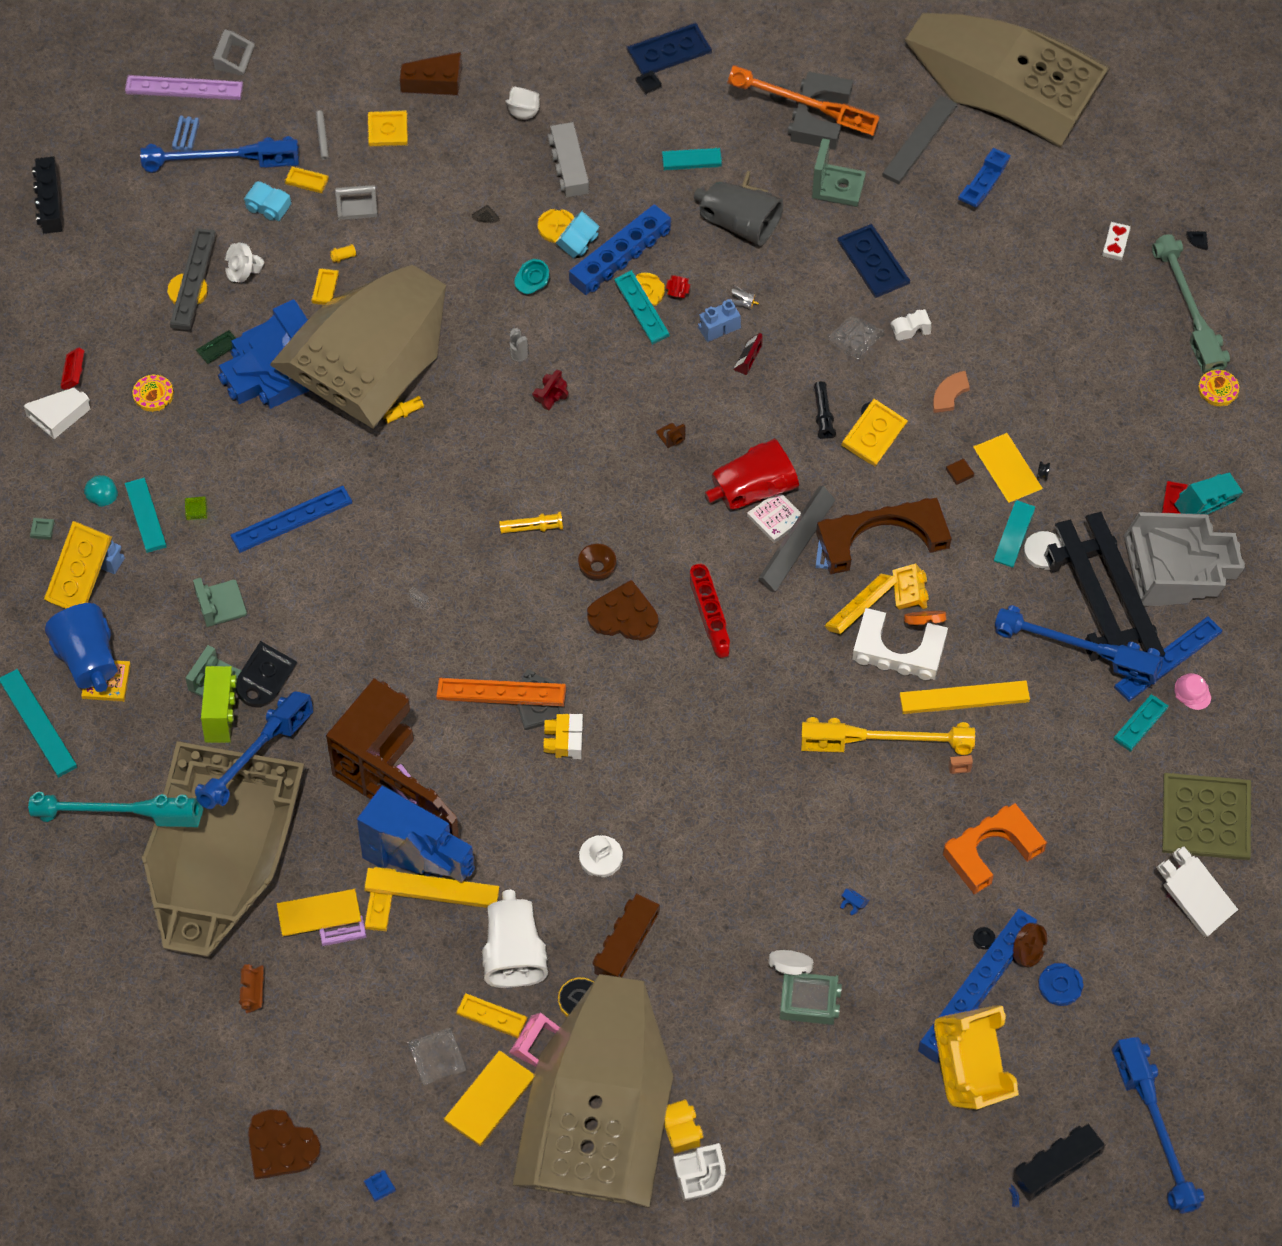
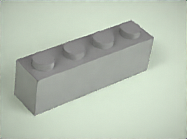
M574 123L550 126L551 134H548L549 146L553 145L554 148L551 149L553 161H557L555 165L556 175L561 176V180H559L560 191L565 192L566 198L589 194V182Z

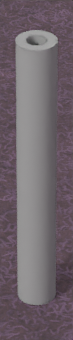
M318 110L316 111L320 154L321 160L329 159L324 114L323 111Z

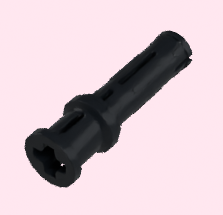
M819 381L814 384L818 411L816 416V423L819 426L818 437L820 439H828L836 435V430L833 428L834 416L830 413L827 384Z

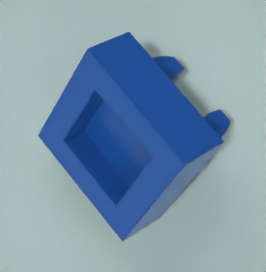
M846 888L842 894V897L846 900L841 903V908L845 909L850 903L853 906L850 914L855 915L858 913L859 908H865L870 900L852 888Z
M385 1170L364 1180V1184L375 1202L395 1192V1188Z

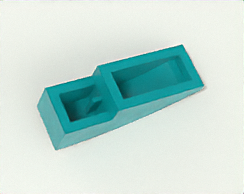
M1018 500L1015 501L994 562L1014 568L1034 517L1036 506Z

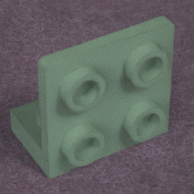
M201 578L193 580L195 593L206 627L247 615L236 580L210 587L207 584L203 585Z
M207 645L186 676L188 691L203 697L206 666H231L219 660L215 648ZM232 666L233 675L238 677L241 670Z

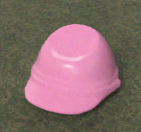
M1188 673L1177 679L1174 685V692L1176 694L1175 697L1180 702L1196 710L1204 709L1210 704L1211 696L1208 685L1200 675Z

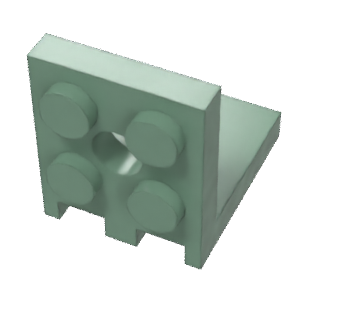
M822 138L814 168L812 198L858 207L866 171L829 165L830 140ZM845 183L848 186L845 188H841L838 186V184Z

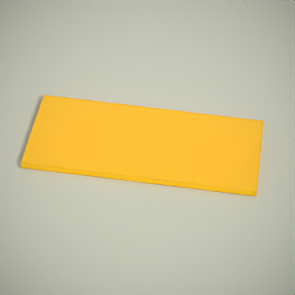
M1008 433L974 446L975 451L1008 503L1043 489Z
M355 889L277 903L282 936L361 922Z

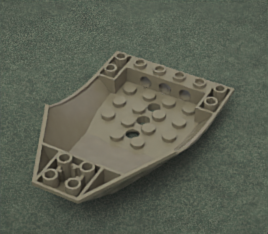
M922 13L905 39V42L953 102L977 107L1009 119L1060 148L1111 67L1077 47L1048 34L999 20L962 14ZM1025 57L1028 60V64L1022 65L1017 59ZM1036 66L1043 67L1045 71L1037 70ZM1053 76H1059L1061 81L1055 80Z
M599 974L539 1055L524 1120L513 1186L650 1208L665 1115L674 1076L644 981ZM592 1096H599L602 1099L601 1107L597 1109L591 1108L589 1105L590 1098ZM593 1118L598 1121V1126L595 1130L585 1128V1122L588 1119ZM585 1141H590L594 1144V1149L590 1153H584L581 1151V1145Z

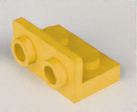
M917 564L894 569L893 576L897 581L894 584L896 607L900 610L919 604L922 609H926V601L929 600V595L925 588V582H927L925 571L921 570Z

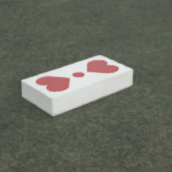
M1111 222L1103 251L1104 257L1122 261L1131 226Z

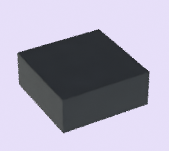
M653 71L636 78V83L645 95L662 87L661 81Z

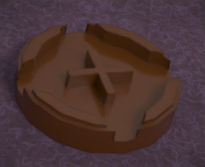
M1034 922L1027 923L1018 932L1013 947L1016 963L1024 967H1033L1041 960L1045 952L1042 951L1043 946L1047 944V933L1043 926Z

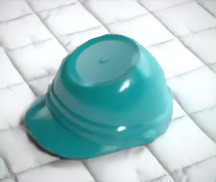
M539 259L528 260L522 264L515 277V287L524 294H530L542 289L548 283L550 276L549 268L545 262Z

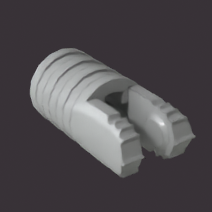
M513 328L510 332V356L514 361H524L528 357V341L526 336L521 337V331L518 328Z

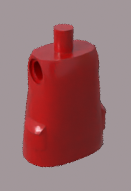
M774 438L766 443H760L751 447L743 456L716 469L712 473L715 488L706 491L705 496L709 503L722 498L729 509H737L752 502L799 488V480L790 459L779 442Z

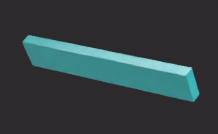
M18 669L0 677V684L57 777L59 778L76 769L75 761Z

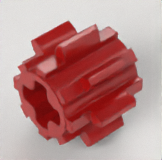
M671 275V279H667L665 288L668 289L667 294L685 298L686 293L689 294V279Z

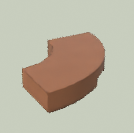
M966 371L947 377L938 386L933 401L934 413L954 410L956 398L961 393L969 391L970 386Z

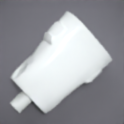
M505 890L502 892L503 901L494 902L487 906L489 919L487 944H485L482 950L484 979L490 986L497 988L538 984L548 975L546 946L539 938L536 930L532 902L516 899L515 891Z

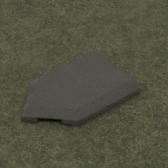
M529 669L526 670L521 682L554 683L553 680L543 678ZM517 704L525 730L544 726L545 720L556 719L557 714H565L562 706Z

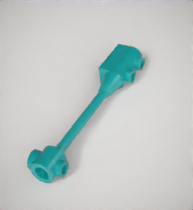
M36 792L30 797L28 803L29 814L32 817H39L43 822L53 820L57 811L133 812L152 817L157 826L198 827L203 813V807L199 804L197 798H188L186 795L167 798L166 795L160 794L153 799L134 803L58 802L55 795H44L43 792Z

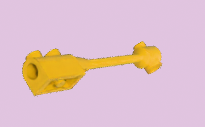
M810 717L806 722H802L801 751L844 752L845 743L864 741L866 739L949 742L951 747L955 748L956 753L968 755L975 747V728L970 727L968 723L961 722L957 724V727H952L949 733L870 731L840 723V720L837 718H831L828 720V723L819 722L815 717Z

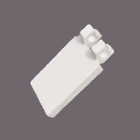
M1183 846L1172 853L1181 866L1176 870L1169 860L1163 861L1156 868L1166 879V883L1163 886L1204 937H1207L1238 909L1198 857H1191V854Z

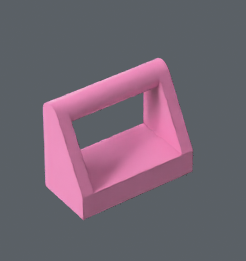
M542 1013L532 1015L509 1053L536 1067L539 1060L528 1052L529 1048L542 1027L554 1033L560 1027Z

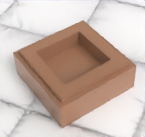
M972 755L950 757L949 772L951 774L970 772L973 763Z

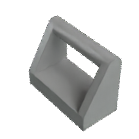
M224 30L213 57L214 70L244 75L255 44L232 31ZM232 45L246 48L239 67L226 60Z
M375 185L335 188L338 220L378 217ZM372 193V198L341 200L340 195Z

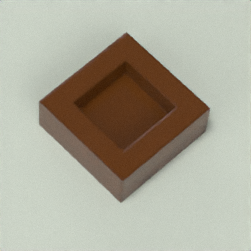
M964 458L946 466V471L956 485L974 477V472Z

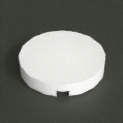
M1039 531L1032 534L1024 545V556L1028 563L1038 569L1045 568L1044 570H1050L1044 553L1049 544L1056 543L1058 548L1064 547L1061 538L1048 531Z
M777 950L769 954V965L771 967L773 965L776 966L775 969L779 972L799 975L802 974V971H806V974H808L813 969V959L803 953Z

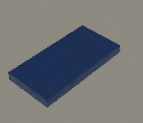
M696 23L627 46V51L641 75L650 71L656 73L712 53L711 47Z
M873 224L837 238V242L875 298L910 284V279Z

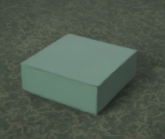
M33 518L30 538L51 540L55 524L54 519Z

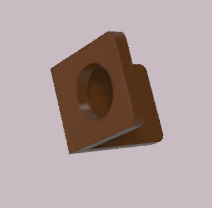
M670 423L657 430L656 434L666 447L670 448L685 440L686 426L681 424L676 427L673 423ZM670 429L667 432V438H665L663 435L664 431Z

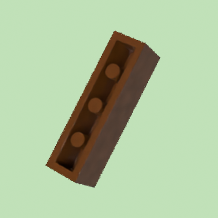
M637 893L633 900L629 899L627 901L623 917H618L614 924L615 930L613 934L606 937L603 951L601 954L597 953L593 960L594 974L623 977L660 913V904Z

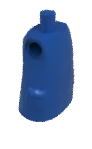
M82 603L55 614L48 620L45 626V633L54 655L65 662L78 688L85 689L94 686L97 692L106 690L108 687L106 681L114 677L118 670L109 645L111 630L106 618H104L102 609L94 603Z

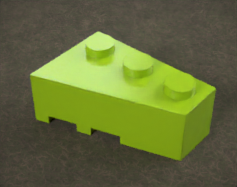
M206 666L201 711L205 743H231V728L234 721L232 705H235V692H233V688L237 686V676L233 675L232 666Z

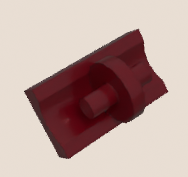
M556 370L553 375L545 374L542 381L544 388H536L532 393L535 401L541 403L546 410H550L559 398L566 399L569 395L566 389L568 385L562 378V371Z

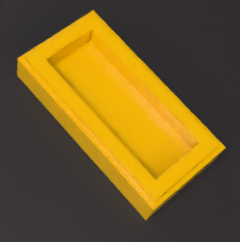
M292 166L285 184L322 194L329 177Z
M319 268L311 300L312 304L325 305L334 298L339 271Z

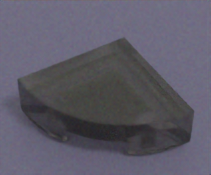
M488 204L472 214V218L477 222L491 224L499 221V216Z

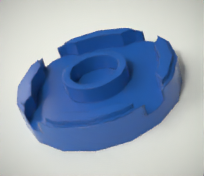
M1054 963L1047 966L1041 973L1038 981L1039 991L1042 997L1049 1003L1057 1006H1067L1074 1003L1081 996L1083 978L1078 970L1069 967L1068 964Z

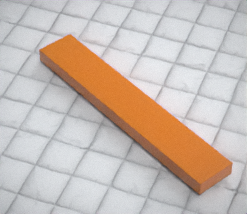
M439 678L436 697L439 700L564 707L566 684Z

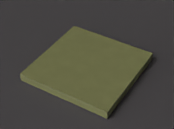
M1164 773L1162 853H1173L1178 848L1184 846L1191 855L1250 860L1251 780Z

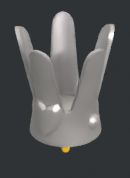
M734 285L736 289H732V293H734L732 295L740 299L732 300L735 306H744L751 309L753 303L759 304L754 301L755 294L747 293Z

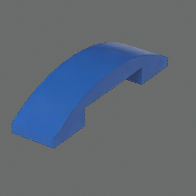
M993 148L985 158L983 167L971 184L966 185L958 200L974 207L981 204L1004 171L1011 155Z

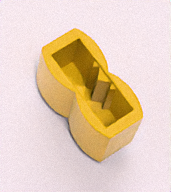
M687 1100L669 1104L666 1110L664 1126L674 1154L700 1147V1139L703 1138L700 1125L696 1126L693 1120L696 1118L693 1105L689 1106Z

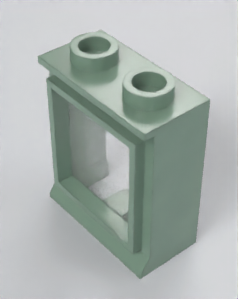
M784 973L780 1019L833 1025L834 1018H839L840 1005L836 1004V997H841L842 984H837L838 975L834 977L806 973L799 975Z

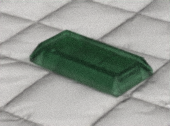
M228 330L196 349V352L209 364L233 349L231 341L236 339V337Z

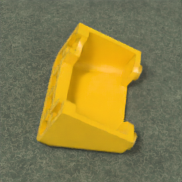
M995 1005L937 1018L934 1022L946 1096L949 1103L954 1107L979 1109L1019 1095L1016 1078L1009 1072H1003L996 1029L1003 1027L1006 1019L1003 1006Z

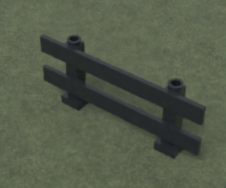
M1102 512L1086 515L1085 518L1095 539L1083 542L1080 541L1071 519L1056 523L1055 527L1064 547L1058 548L1056 543L1049 544L1044 553L1045 559L1051 572L1059 571L1064 563H1072L1104 635L1097 637L1094 632L1087 634L1085 640L1097 644L1127 646L1128 642L1142 643L1145 652L1149 648H1154L1160 652L1161 657L1165 656L1164 649L1157 636V629L1150 621L1118 550L1117 540L1115 536H1112ZM1102 554L1135 628L1120 631L1088 557ZM1086 649L1091 662L1100 658L1097 652Z

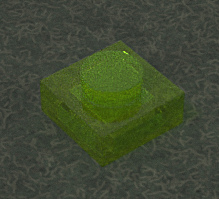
M205 496L185 498L186 520L207 518Z

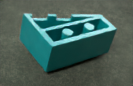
M1230 472L1222 475L1218 474L1215 477L1190 484L1187 489L1179 494V499L1175 502V506L1181 514L1209 515L1237 501L1243 491Z

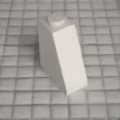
M71 388L29 402L24 405L26 416L55 439L90 410L89 398L84 392Z

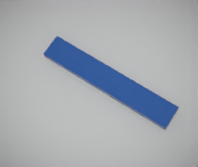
M342 485L235 532L230 536L237 550L241 553L352 504V500Z
M1207 616L1165 647V656H1163L1162 667L1156 682L1219 636L1223 630ZM1126 676L1115 684L1114 688L1130 702L1153 684Z

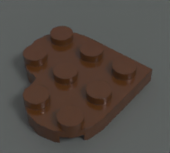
M632 579L598 598L587 608L589 626L598 634L613 636L620 633L627 639L643 641L655 634L659 623L655 609Z
M268 1109L255 1114L251 1118L248 1135L255 1180L302 1172L310 1169L316 1163L320 1156V1143L311 1128L294 1127L291 1118L284 1110Z

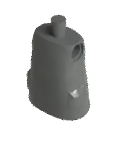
M716 182L708 191L697 188L694 193V199L701 202L700 215L703 218L723 226L758 246H762L767 242L781 219L783 200L759 189L752 190L726 182Z

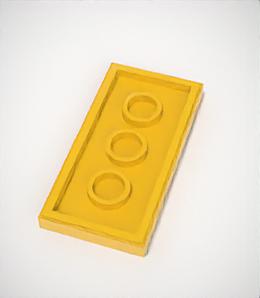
M73 521L44 600L65 609L74 605L88 603L112 536Z
M499 1050L447 1114L444 1122L481 1147L531 1085L534 1074Z

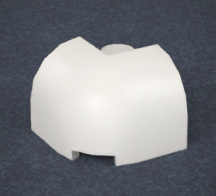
M719 1143L697 1148L696 1152L673 1157L678 1186L683 1201L708 1196L715 1193L721 1187L725 1177V1164Z

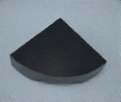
M1206 231L1186 232L1188 241L1190 240L1194 247L1208 250Z

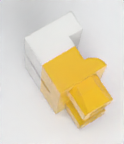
M557 714L556 719L545 720L544 734H556V738H544V752L555 753V758L569 756L573 757V759H581L583 714Z

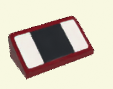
M761 333L747 342L733 369L734 371L745 375L748 374L762 347L763 335Z

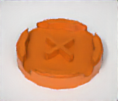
M946 611L912 612L904 614V619L910 625H922L931 621L932 623H940L946 620Z

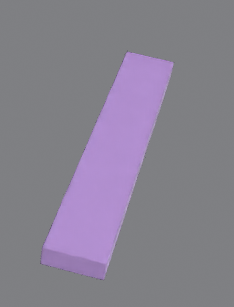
M128 75L125 91L126 94L241 100L243 82Z

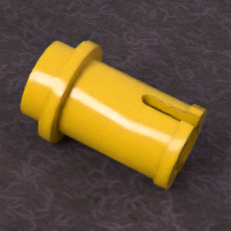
M351 244L339 249L333 248L330 251L332 262L340 263V260L356 257L354 245Z

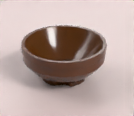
M604 544L588 545L579 554V568L588 578H606L615 569L616 555L610 547ZM595 562H600L604 568L601 571H594L591 565Z

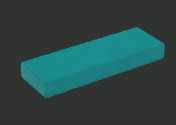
M720 148L662 151L664 170L722 167Z
M1151 694L1114 736L1113 740L1131 752L1169 706Z

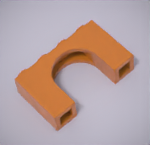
M1016 803L1009 807L1004 806L998 811V814L993 817H986L981 821L980 825L975 828H968L962 836L957 839H950L944 846L943 856L973 894L991 885L994 876L977 853L976 847L984 839L989 837L1007 839L1016 847L1027 862L1045 851L1047 842Z

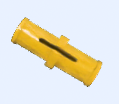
M416 396L407 402H399L397 406L389 409L383 416L386 419L385 422L389 424L401 417L406 418L408 414L424 408V404L420 400L421 398Z

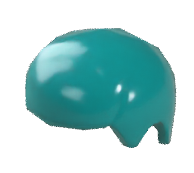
M100 475L92 477L86 483L84 494L90 503L93 502L99 507L112 504L117 499L118 490L111 478Z

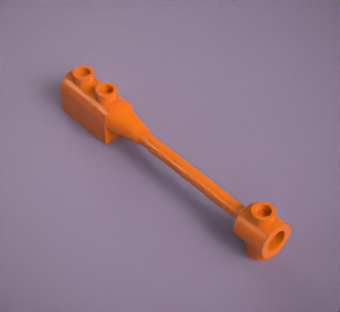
M735 65L732 67L727 84L744 90L754 86L820 109L823 113L837 120L836 123L870 135L874 134L880 117L845 103L821 102L753 78L752 71Z

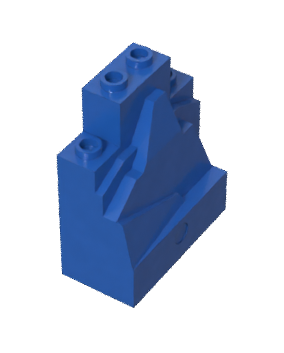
M295 299L273 308V316L267 322L243 332L242 336L231 341L233 349L230 351L233 359L219 365L220 374H218V378L222 385H227L230 398L232 400L236 399L239 405L259 396L263 404L267 403L271 409L309 391L308 388L270 366L271 362L308 321Z
M383 785L357 818L362 858L379 868H387L390 864L426 876L431 874L438 878H442L443 875L451 876L461 883L466 877H470L475 869L472 846L450 833L449 823Z

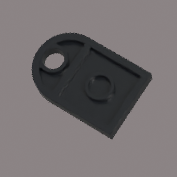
M260 641L237 677L236 693L239 699L246 705L256 708L270 704L276 698L297 665V661ZM253 690L258 694V697L250 699L247 697L246 692Z

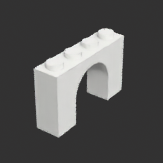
M865 608L852 660L861 665H875L881 670L892 669L902 675L913 674L923 680H935L948 628L927 623L923 641L919 648L911 653L898 654L887 649L881 640L886 613Z

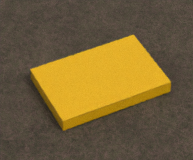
M873 399L845 437L841 446L876 467L908 420L876 399Z

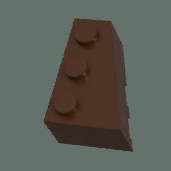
M461 52L403 63L400 73L401 93L458 95L462 67Z

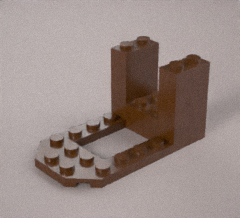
M374 678L326 735L332 775L370 800L381 787V785L377 786V784L383 780L415 800L416 805L449 823L450 833L459 838L457 816L439 798L437 793L431 788L426 789L421 786L414 777H407L402 774L398 767L394 766L396 761L414 741L412 729L406 724H400L410 712V703L405 694L397 693L386 682H380Z

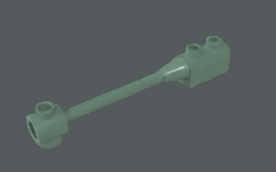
M1170 234L1163 235L1152 244V252L1155 259L1161 258L1163 262L1169 261L1193 317L1195 332H1192L1190 344L1201 371L1204 375L1212 370H1224L1227 367V362L1230 361L1229 352L1221 350L1220 346H1223L1221 334L1215 335L1203 317L1200 316L1177 261L1181 254L1180 252L1183 251L1182 241H1175L1174 236Z

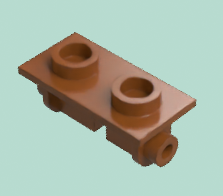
M245 964L241 969V984L246 985L247 988L244 986L240 988L239 1004L242 1009H246V1013L253 1012L262 1007L264 966L252 969V965Z

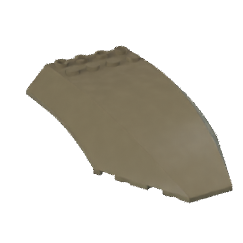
M410 265L336 296L322 306L297 331L271 362L270 366L374 429L412 381L429 364L437 359L446 284L418 267Z
M177 741L163 794L167 798H176L179 795L196 798L195 789L198 784L205 785L212 778L219 780L243 753ZM253 755L225 785L230 792L227 804L224 806L217 804L213 809L203 807L198 827H168L154 824L142 856V861L165 950L208 957L272 881L291 823L304 763Z

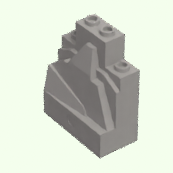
M1139 512L1124 534L1136 590L1144 606L1190 603L1193 598L1218 597L1226 586V579H1237L1245 567L1236 533L1213 532V525L1210 523L1209 515Z

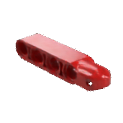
M695 564L690 569V585L706 634L710 639L715 655L718 658L729 657L730 639L726 630V620L709 570L704 564Z

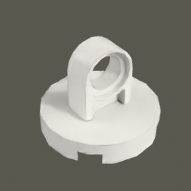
M246 243L231 244L225 261H229V268H225L226 274L230 281L244 282L250 273H260L264 265L262 258L253 255Z
M594 836L582 844L579 851V862L582 869L589 875L607 877L613 875L620 868L622 849L613 838Z

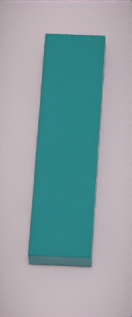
M630 270L615 278L614 281L651 344L669 337L670 334L633 271Z
M145 477L126 482L125 487L146 553L166 548V542Z

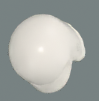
M514 86L510 91L509 99L505 100L509 112L520 120L532 118L539 109V93Z

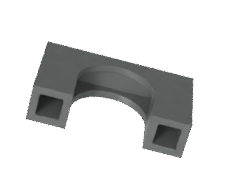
M808 71L806 79L803 78L800 89L803 91L798 94L821 102L845 103L848 105L852 93L853 80ZM796 102L798 108H794L792 115L794 122H790L788 134H791V141L820 147L823 138L830 140L829 149L836 150L841 124L818 120L808 112L811 106Z

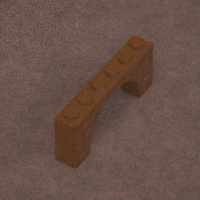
M925 498L913 503L905 502L898 506H886L879 510H867L859 514L844 515L840 518L824 519L821 522H817L816 535L818 541H820L829 574L850 570L852 560L850 556L851 545L860 534L876 526L893 525L905 528L916 534L925 543L930 553L950 549L952 538L938 499Z

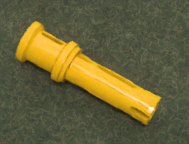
M561 511L552 515H544L542 513L539 517L499 521L501 534L540 529L542 532H546L547 529L556 528L563 530Z

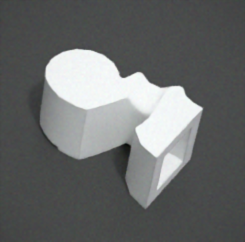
M925 309L908 314L906 318H896L891 322L895 338L899 341L912 338L917 329H920L923 335L931 334V322Z

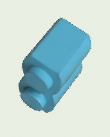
M258 181L255 182L244 198L245 205L250 212H259L269 220L275 219L280 221L291 205L289 194L279 189H273L269 185Z
M581 211L560 235L556 244L572 258L577 255L582 256L588 249L586 246L588 241L592 242L599 233L596 231L600 226Z

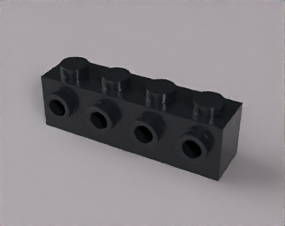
M55 156L35 158V167H32L33 178H37V182H33L34 192L38 194V197L35 198L36 210L39 209V213H36L37 225H41L43 234L63 232L58 169Z
M1089 1124L1083 1127L1077 1126L1070 1132V1136L1064 1140L1059 1138L1051 1145L1052 1148L1047 1151H1039L1034 1155L1032 1161L1029 1163L1023 1162L1015 1168L1013 1182L1029 1202L1103 1153L1105 1144Z

